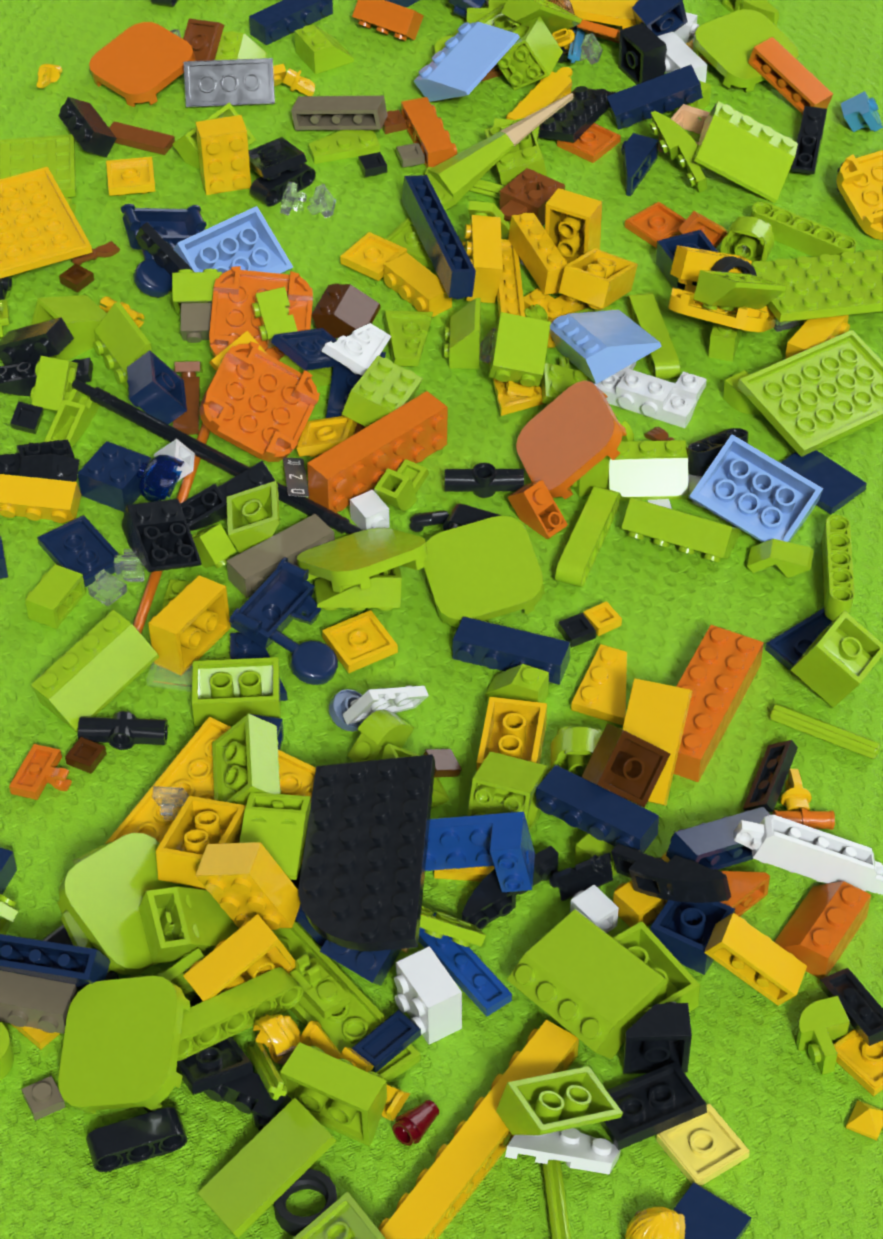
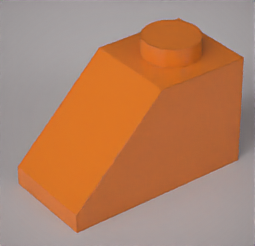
M721 871L727 876L731 897L728 901L720 902L735 908L737 916L740 917L768 895L770 875L766 872Z

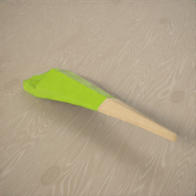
M573 93L429 169L427 176L444 210L446 211L456 205L514 146L573 100Z

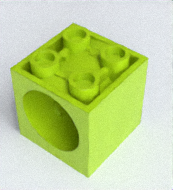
M539 16L507 30L518 34L520 38L498 61L497 65L513 89L517 90L548 77L563 51L541 17Z
M844 610L817 636L791 668V671L834 708L863 681L883 655V644Z
M490 751L472 779L468 816L524 812L530 833L540 817L541 809L536 807V788L545 778L547 766Z

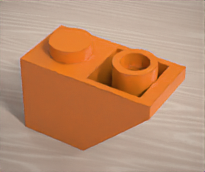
M543 479L526 484L507 497L519 519L546 539H549L568 526Z

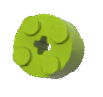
M740 216L729 227L722 240L720 252L743 256L751 260L752 263L754 261L766 262L774 246L773 228L771 224L761 219Z
M588 727L560 728L551 743V770L557 765L582 777L603 731L599 728Z

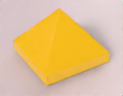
M857 1100L846 1128L877 1141L883 1128V1110Z

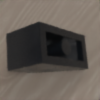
M57 454L22 456L18 476L76 482L80 459Z

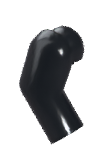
M445 510L415 513L410 518L411 523L409 527L414 532H421L425 526L443 524L449 514Z

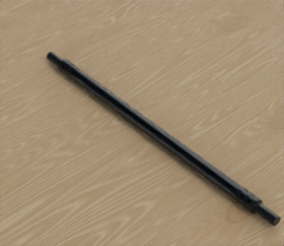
M75 379L72 383V388L89 396L91 401L169 442L175 439L179 440L193 451L195 456L235 477L249 469L248 466L99 387L94 388L78 379ZM277 482L280 501L308 516L316 514L330 528L337 530L341 534L345 532L350 535L362 531V529L349 523V519L306 497L289 496L287 487Z

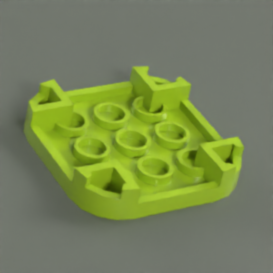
M749 9L737 10L702 24L697 28L693 39V51L698 56L703 55L725 77L723 85L729 89L731 85L745 88V92L753 91L755 84L766 80L748 63L755 46L773 37L793 57L798 59L799 56L798 48L774 23L762 13Z
M496 516L440 532L426 542L429 560L424 561V573L434 598L438 616L443 624L446 622L450 626L459 627L463 617L485 621L522 609L526 615L535 610L534 606L541 600L542 595L545 594L542 572L527 530L520 521L513 517Z
M373 528L355 532L308 549L297 556L298 567L309 570L307 581L317 577L330 580L333 592L340 593L352 586H358L361 590L371 588L369 577L401 565L419 570L425 567L424 561L429 560L424 538L389 528Z
M144 833L124 835L72 867L60 881V900L57 903L62 914L68 911L95 949L99 950L110 960L108 972L112 970L121 975H130V978L141 975L147 968L153 965L139 911V905L145 892L169 887L194 888L189 885L158 880L156 849L160 843L155 838Z
M143 976L97 981L81 989L72 1000L66 1019L58 1076L59 1091L63 1100L71 1106L90 1114H96V1110L146 1107L154 1110L162 1107L160 1102L169 1096L174 1087L180 1088L183 1075L177 1073L176 1069L183 1013L190 1012V1000L185 998L181 988L161 976Z

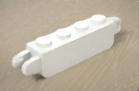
M776 815L765 816L760 824L741 820L733 832L734 841L752 849V858L762 863L780 867L789 872L812 878L818 882L829 884L845 881L863 891L867 890L883 895V865L875 861L872 848Z

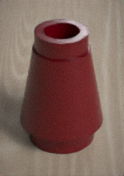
M425 1100L423 1103L398 1116L392 1127L395 1137L407 1146L419 1143L439 1115L437 1105L431 1100Z

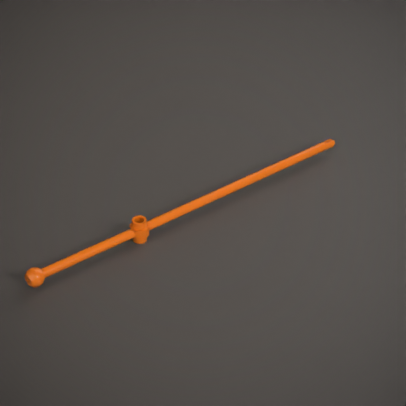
M203 423L197 440L206 444L210 430ZM197 456L194 458L193 472L183 478L176 499H179L180 504L186 501L189 496L201 460ZM163 571L151 572L133 623V626L140 634H142Z

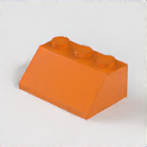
M845 881L813 886L779 934L775 943L807 966L806 972L820 979L827 977L867 918L871 894Z

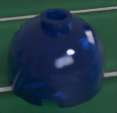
M170 455L155 456L148 464L143 462L136 477L140 478L139 489L145 500L155 502L165 500L166 496L170 497L182 471L176 470L178 466H184L185 462Z

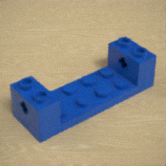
M524 812L430 819L425 871L494 866L502 892L532 890L535 851Z

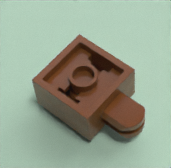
M526 168L500 190L499 209L504 214V220L511 221L512 215L534 213L542 226L545 225L546 203L558 188L565 190V184Z

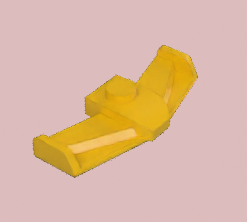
M310 1021L300 1036L301 1043L307 1046H316L322 1049L325 1054L337 1059H346L355 1067L366 1072L371 1071L374 1065L352 1048L344 1047L340 1053L321 1028V1024L316 1021ZM387 1084V1101L381 1117L394 1121L411 1093Z

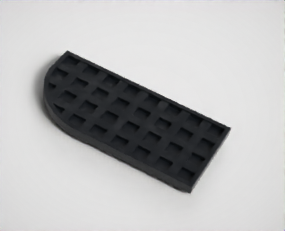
M433 754L316 766L298 891L300 903L308 922L322 937L330 942L358 951H381L418 947L435 773Z

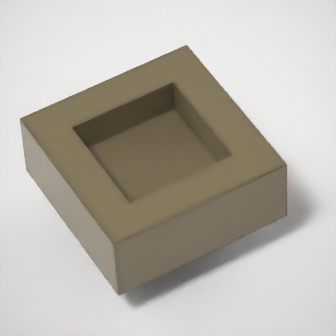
M419 143L396 147L397 156L402 167H412L425 163V155Z
M52 1076L21 1089L35 1121L65 1108L64 1100Z

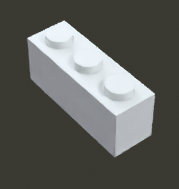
M674 32L658 36L667 46L665 58L666 74L691 64L698 80L706 83L707 64Z

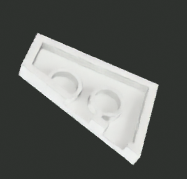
M369 323L354 330L347 337L343 335L334 343L331 341L326 343L322 352L348 367L353 373L362 376L375 358L381 354L391 336Z
M410 685L399 688L371 689L360 698L350 703L351 707L343 714L346 724L349 725L364 721L369 715L382 709L393 713L414 709L429 695L425 686L412 687Z
M575 1128L543 1135H514L507 1146L505 1157L517 1159L518 1154L535 1156V1162L547 1164L548 1160L565 1161L569 1168L610 1175L619 1159L621 1150H618L614 1144H611L606 1139L594 1138L580 1133Z

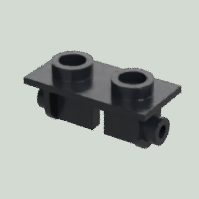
M610 853L602 856L593 855L589 860L575 865L576 867L553 872V876L549 878L551 886L560 889L561 901H565L574 897L579 891H585L592 885L599 887L613 881Z

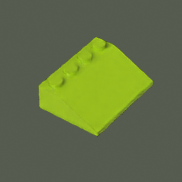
M717 101L704 121L694 161L776 203L794 161L798 143L790 137L783 136L774 131L771 127L764 126L753 120L752 117L734 110L731 106Z
M574 909L523 955L507 978V981L595 1053L613 1059L625 1042L626 1031L644 1015L667 982V979L586 916Z

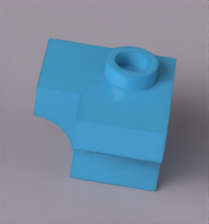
M865 91L841 103L843 116L853 132L861 128H870L874 132L883 128L877 111L879 109L875 99L873 97L869 98Z

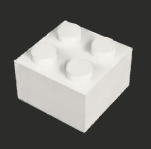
M430 946L396 962L397 976L394 977L397 987V995H395L396 1004L402 1013L407 1012L411 1018L410 1020L421 1028V1035L430 1045L462 1029V992Z

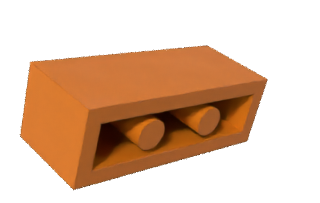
M358 0L352 17L359 20L358 24L370 29L372 25L377 27L376 31L388 35L389 32L395 33V38L406 41L407 38L416 39L424 15L386 0Z

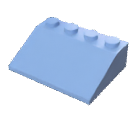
M466 22L458 28V33L445 42L443 50L437 52L432 57L433 61L419 71L420 75L414 82L422 94L428 98L429 102L467 96L520 37L516 33L481 22L470 24Z
M257 206L178 242L173 249L194 272H203L204 269H216L218 272L224 273L230 270L231 267L241 266V270L282 274L293 268Z
M620 310L570 313L557 317L550 325L549 332L557 350L566 358L568 357L570 362L596 384L662 347L658 340Z
M731 434L689 498L762 543L771 539L790 542L818 503L823 488Z

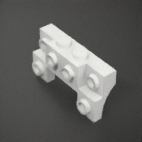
M636 362L600 383H595L608 396L606 400L611 405L686 428L692 418L696 404L706 387L707 379L683 372L677 382L672 383L633 370Z

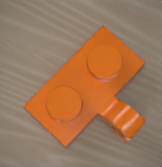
M693 211L679 228L682 234L701 229L715 248L727 233L724 227L696 211Z
M33 744L9 785L11 794L38 800L47 783L60 791H67L72 783L71 780L66 779L69 770L56 768L62 758L60 749Z

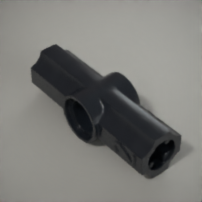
M479 463L473 469H445V492H473L478 497L488 498L493 496L496 491H517L524 486V469H496L490 463Z
M125 711L115 713L113 718L80 717L78 722V740L80 737H83L93 742L109 743L113 748L119 750H128L134 744L165 745L168 738L167 720L137 719L134 714Z

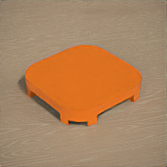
M142 22L129 27L100 49L91 58L89 66L94 82L98 87L102 84L124 97L127 105L135 107V103L148 101L150 105L158 101L156 94L184 73L183 62L196 60L192 46L186 40L159 24Z
M241 266L231 267L230 270L222 273L218 279L216 278L213 287L209 346L214 358L248 331L269 356L280 360L286 354L277 347L268 348L266 340H261L258 326L262 325L260 318H255L252 303H255L256 293L285 287L290 303L288 315L293 314L297 331L310 330L313 291L307 281L301 278L299 273L292 271L288 275L241 270Z
M250 341L249 344L232 346L221 360L201 401L199 409L201 420L205 427L213 434L255 457L268 462H279L283 458H287L298 445L302 431L319 400L320 393H317L316 385L311 379L313 375L305 370L303 373H300L258 349L260 344Z
M580 381L567 388L524 426L517 439V453L531 482L543 479L553 498L563 497L567 499L572 496L573 493L570 486L606 456H609L614 461L620 454L617 448L622 440V436L627 435L625 427L618 422L606 400L608 396L590 381Z

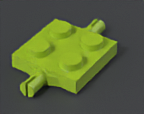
M568 357L560 358V365L545 362L541 379L542 403L550 404L567 388L577 382L584 380L592 382V380L581 370L571 369Z

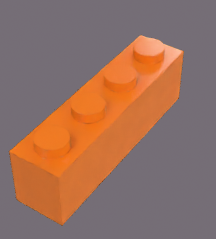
M773 37L753 48L748 63L798 111L803 114L804 106L828 108L833 93Z
M427 97L401 102V114L406 121V130L413 143H419L425 155L424 164L426 168L435 167L457 155L455 143H451L448 130H444L441 117H437L436 108L430 104Z

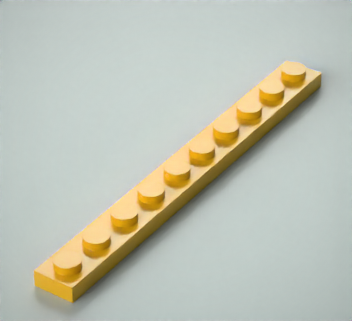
M501 239L503 271L497 292L499 317L501 312L526 317L519 255L509 240ZM506 382L507 394L532 397L534 386L526 387L521 383Z

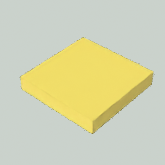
M710 1103L706 1105L707 1113L660 1132L656 1136L658 1144L691 1184L695 1183L700 1187L747 1159L750 1154V1150Z

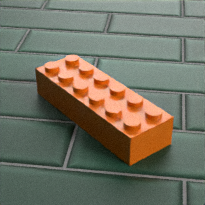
M426 391L307 463L309 499L337 513L350 505V499L374 490L387 468L397 472L405 459L418 463L434 452L441 450L447 445L448 407Z
M710 625L676 686L690 689L693 692L674 774L699 782L761 666L764 642Z

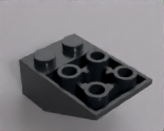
M179 499L126 506L122 527L129 547L148 572L201 566L202 563Z

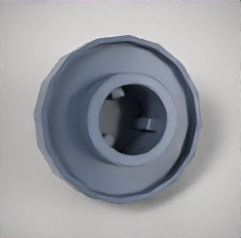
M346 689L341 690L331 699L329 713L338 727L346 731H357L363 721L347 725L343 714L351 707L350 703L363 696L355 690Z

